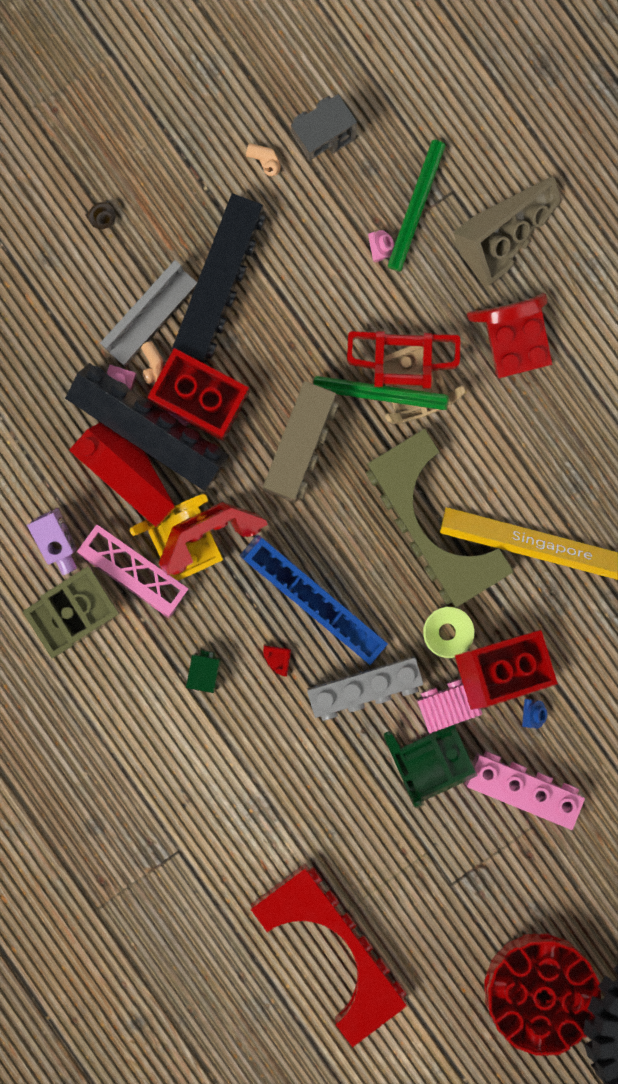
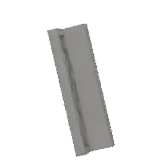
M174 260L100 344L123 366H126L141 350L142 345L151 339L195 290L197 282L183 270L181 264Z

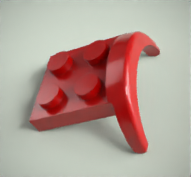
M541 293L533 298L509 305L467 313L469 321L486 323L496 376L498 378L552 365L542 307L548 303L546 293Z

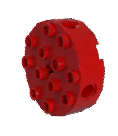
M548 933L525 934L506 943L491 960L484 979L485 1004L498 1032L516 1049L535 1056L560 1055L570 1050V1047L578 1044L583 1037H587L584 1034L585 1019H595L596 1017L587 1009L592 996L601 999V989L598 988L599 980L587 958L569 941ZM542 990L547 991V993H542L541 998H538V993H541Z

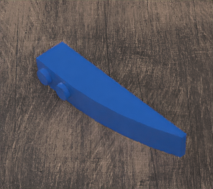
M258 534L239 555L369 665L374 662L388 645L387 642Z

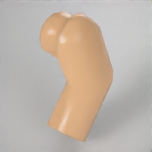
M252 143L248 144L246 157L260 160L266 175L275 176L280 172L281 164L273 149Z
M148 341L141 347L149 361V369L143 370L142 377L147 384L156 382L163 369V358L152 341Z

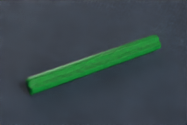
M431 141L388 262V268L400 272L403 268L445 149V143L442 141Z
M320 376L314 377L313 380L314 385L332 391L337 395L446 410L449 403V396L445 394L390 386L374 387V384Z

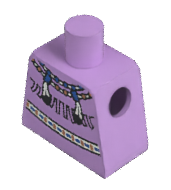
M59 508L41 515L27 524L48 565L56 562L62 575L77 569L71 556L77 548ZM52 542H59L62 549H55Z

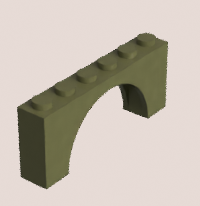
M423 429L367 464L368 471L365 474L373 487L377 484L383 492L380 498L387 510L393 508L398 517L394 520L402 534L406 532L409 534L413 541L409 543L412 551L417 558L422 556L427 566L424 567V570L432 582L437 580L442 589L438 592L445 604H452L456 608L512 574L513 570L499 548L479 556L455 555L437 547L421 530L413 508L414 487L423 467L439 454L426 429Z

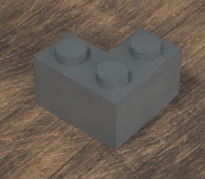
M339 94L333 98L330 96L325 97L316 105V109L309 113L307 111L302 112L293 119L291 134L309 161L328 149L334 154L356 139L357 121Z

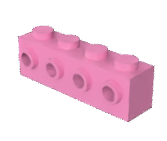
M485 751L484 755L476 753L472 764L478 776L464 783L468 788L573 830L585 800L584 797L578 794V788L563 783L562 787L552 783L553 778L537 772L536 776L526 773L527 767L512 761L510 766L501 763V757L491 752Z

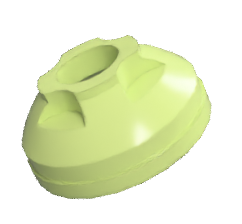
M443 607L429 615L424 624L423 637L427 647L433 653L444 658H454V655L466 652L470 648L474 640L475 630L470 617L465 612L454 607ZM451 624L455 628V636L451 640H443L440 637L439 629L442 625Z

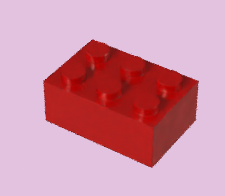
M174 348L147 398L153 405L224 442L250 392L248 386Z
M542 630L454 655L470 710L489 707L558 684Z

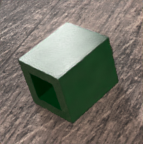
M200 650L199 654H192L186 688L209 693L215 692L221 658H215L216 652Z

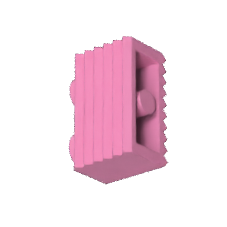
M461 678L447 683L448 688L438 692L437 688L421 692L422 698L416 699L429 733L482 715L481 708L470 710Z

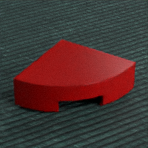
M263 645V654L269 667L277 674L287 677L291 649Z

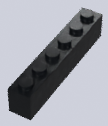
M233 193L231 194L172 350L175 348L206 364L207 359H213L217 349V344L214 343L217 333L222 334L227 322V318L224 317L227 307H233L237 292L234 291L237 281H243L247 267L244 266L247 255L252 257L257 241L253 240L256 231H262L267 215L263 214V204Z
M91 363L87 364L77 373L65 397L66 400L203 491H206L213 483L229 457L219 446L211 444L199 436L195 430L187 428L175 420L171 414L163 412L148 399L131 391L127 385L116 381L107 375L103 369Z

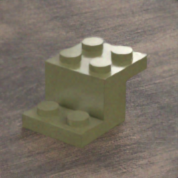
M87 566L40 596L41 600L22 611L52 659L101 629L102 625L120 614L90 566Z

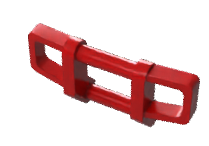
M351 331L348 333L347 362L349 365L375 369L374 387H383V384L422 386V389H431L432 371L455 369L459 366L461 338L459 335H436L432 333L398 335L385 334V331H376V333ZM355 339L376 340L375 362L355 359L352 356L353 341ZM432 342L454 343V361L432 364ZM384 345L423 346L422 375L384 373Z

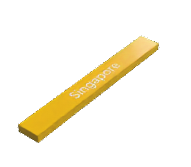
M447 507L443 513L440 529L442 534L618 580V552Z

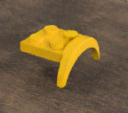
M201 494L176 505V508L158 528L146 519L132 526L130 532L132 536H136L148 531L161 558L172 527L201 513L200 506L207 503L208 498L206 494ZM211 531L204 533L203 537L198 541L185 543L194 563L188 565L187 569L182 573L170 574V576L179 581L224 560Z

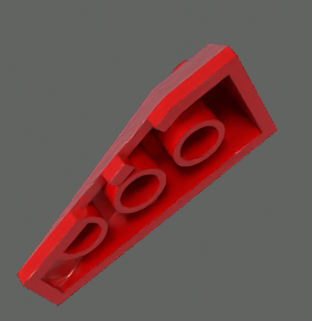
M100 422L87 429L69 449L72 454L156 528L176 508L145 452Z

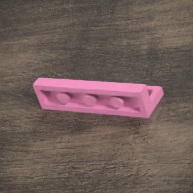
M99 525L94 527L77 550L79 556L169 619L189 590ZM98 533L108 539L110 551L96 552L89 547ZM112 543L120 549L113 550ZM123 552L129 554L133 567L119 568L116 566L114 554ZM105 555H110V556H111V561H109L108 559H106L104 556H105ZM135 559L143 565L136 566ZM146 568L152 570L156 583L143 585L138 581L137 570ZM133 571L134 578L126 572ZM158 575L166 581L159 582ZM172 584L180 592L170 604L161 597L159 586ZM156 587L157 594L149 588Z

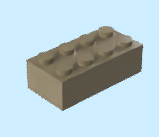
M304 381L264 482L263 489L265 492L296 503L297 497L303 499L308 486V481H305L307 472L313 473L319 456L315 454L317 446L323 447L329 430L325 427L328 420L333 422L339 407V402L335 401L336 393Z

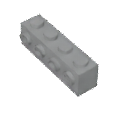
M412 656L308 688L307 693L315 718L321 717L322 721L337 717V711L348 708L349 713L364 709V703L375 700L376 704L392 700V694L402 692V695L406 696L419 691L418 686L424 684L416 658Z

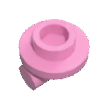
M383 230L369 233L368 238L373 262H379L384 260V258L390 257L394 247L392 237Z

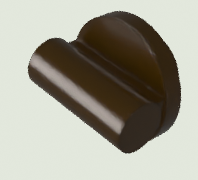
M109 200L93 205L85 216L94 228L106 229L114 223L116 212Z

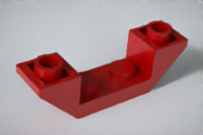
M221 502L173 526L158 564L167 575L182 573L187 569L188 565L194 563L185 544L186 542L198 541L203 537L204 533L212 529H221L228 525V521H231L234 531L242 537H251L258 534L261 528L267 526L268 523L256 513Z

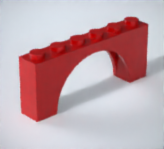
M303 864L251 904L250 910L266 932L290 922H313L331 929L348 945L357 964V981L349 1002L335 1016V1025L353 1048L407 1007L405 999L407 992L398 980L393 982L388 976L390 969L383 959L379 958L376 960L371 953L373 946L364 935L359 937L354 928L357 925L347 912L343 915L337 905L340 902L331 890L327 892L320 884L323 879L314 867L309 869L306 864Z

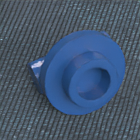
M524 699L522 727L540 728L546 722L548 716L544 703L534 699Z

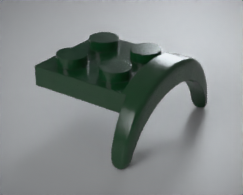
M455 725L445 727L403 748L400 747L391 731L384 733V739L402 777L412 805L416 809L424 806L425 800L478 776Z

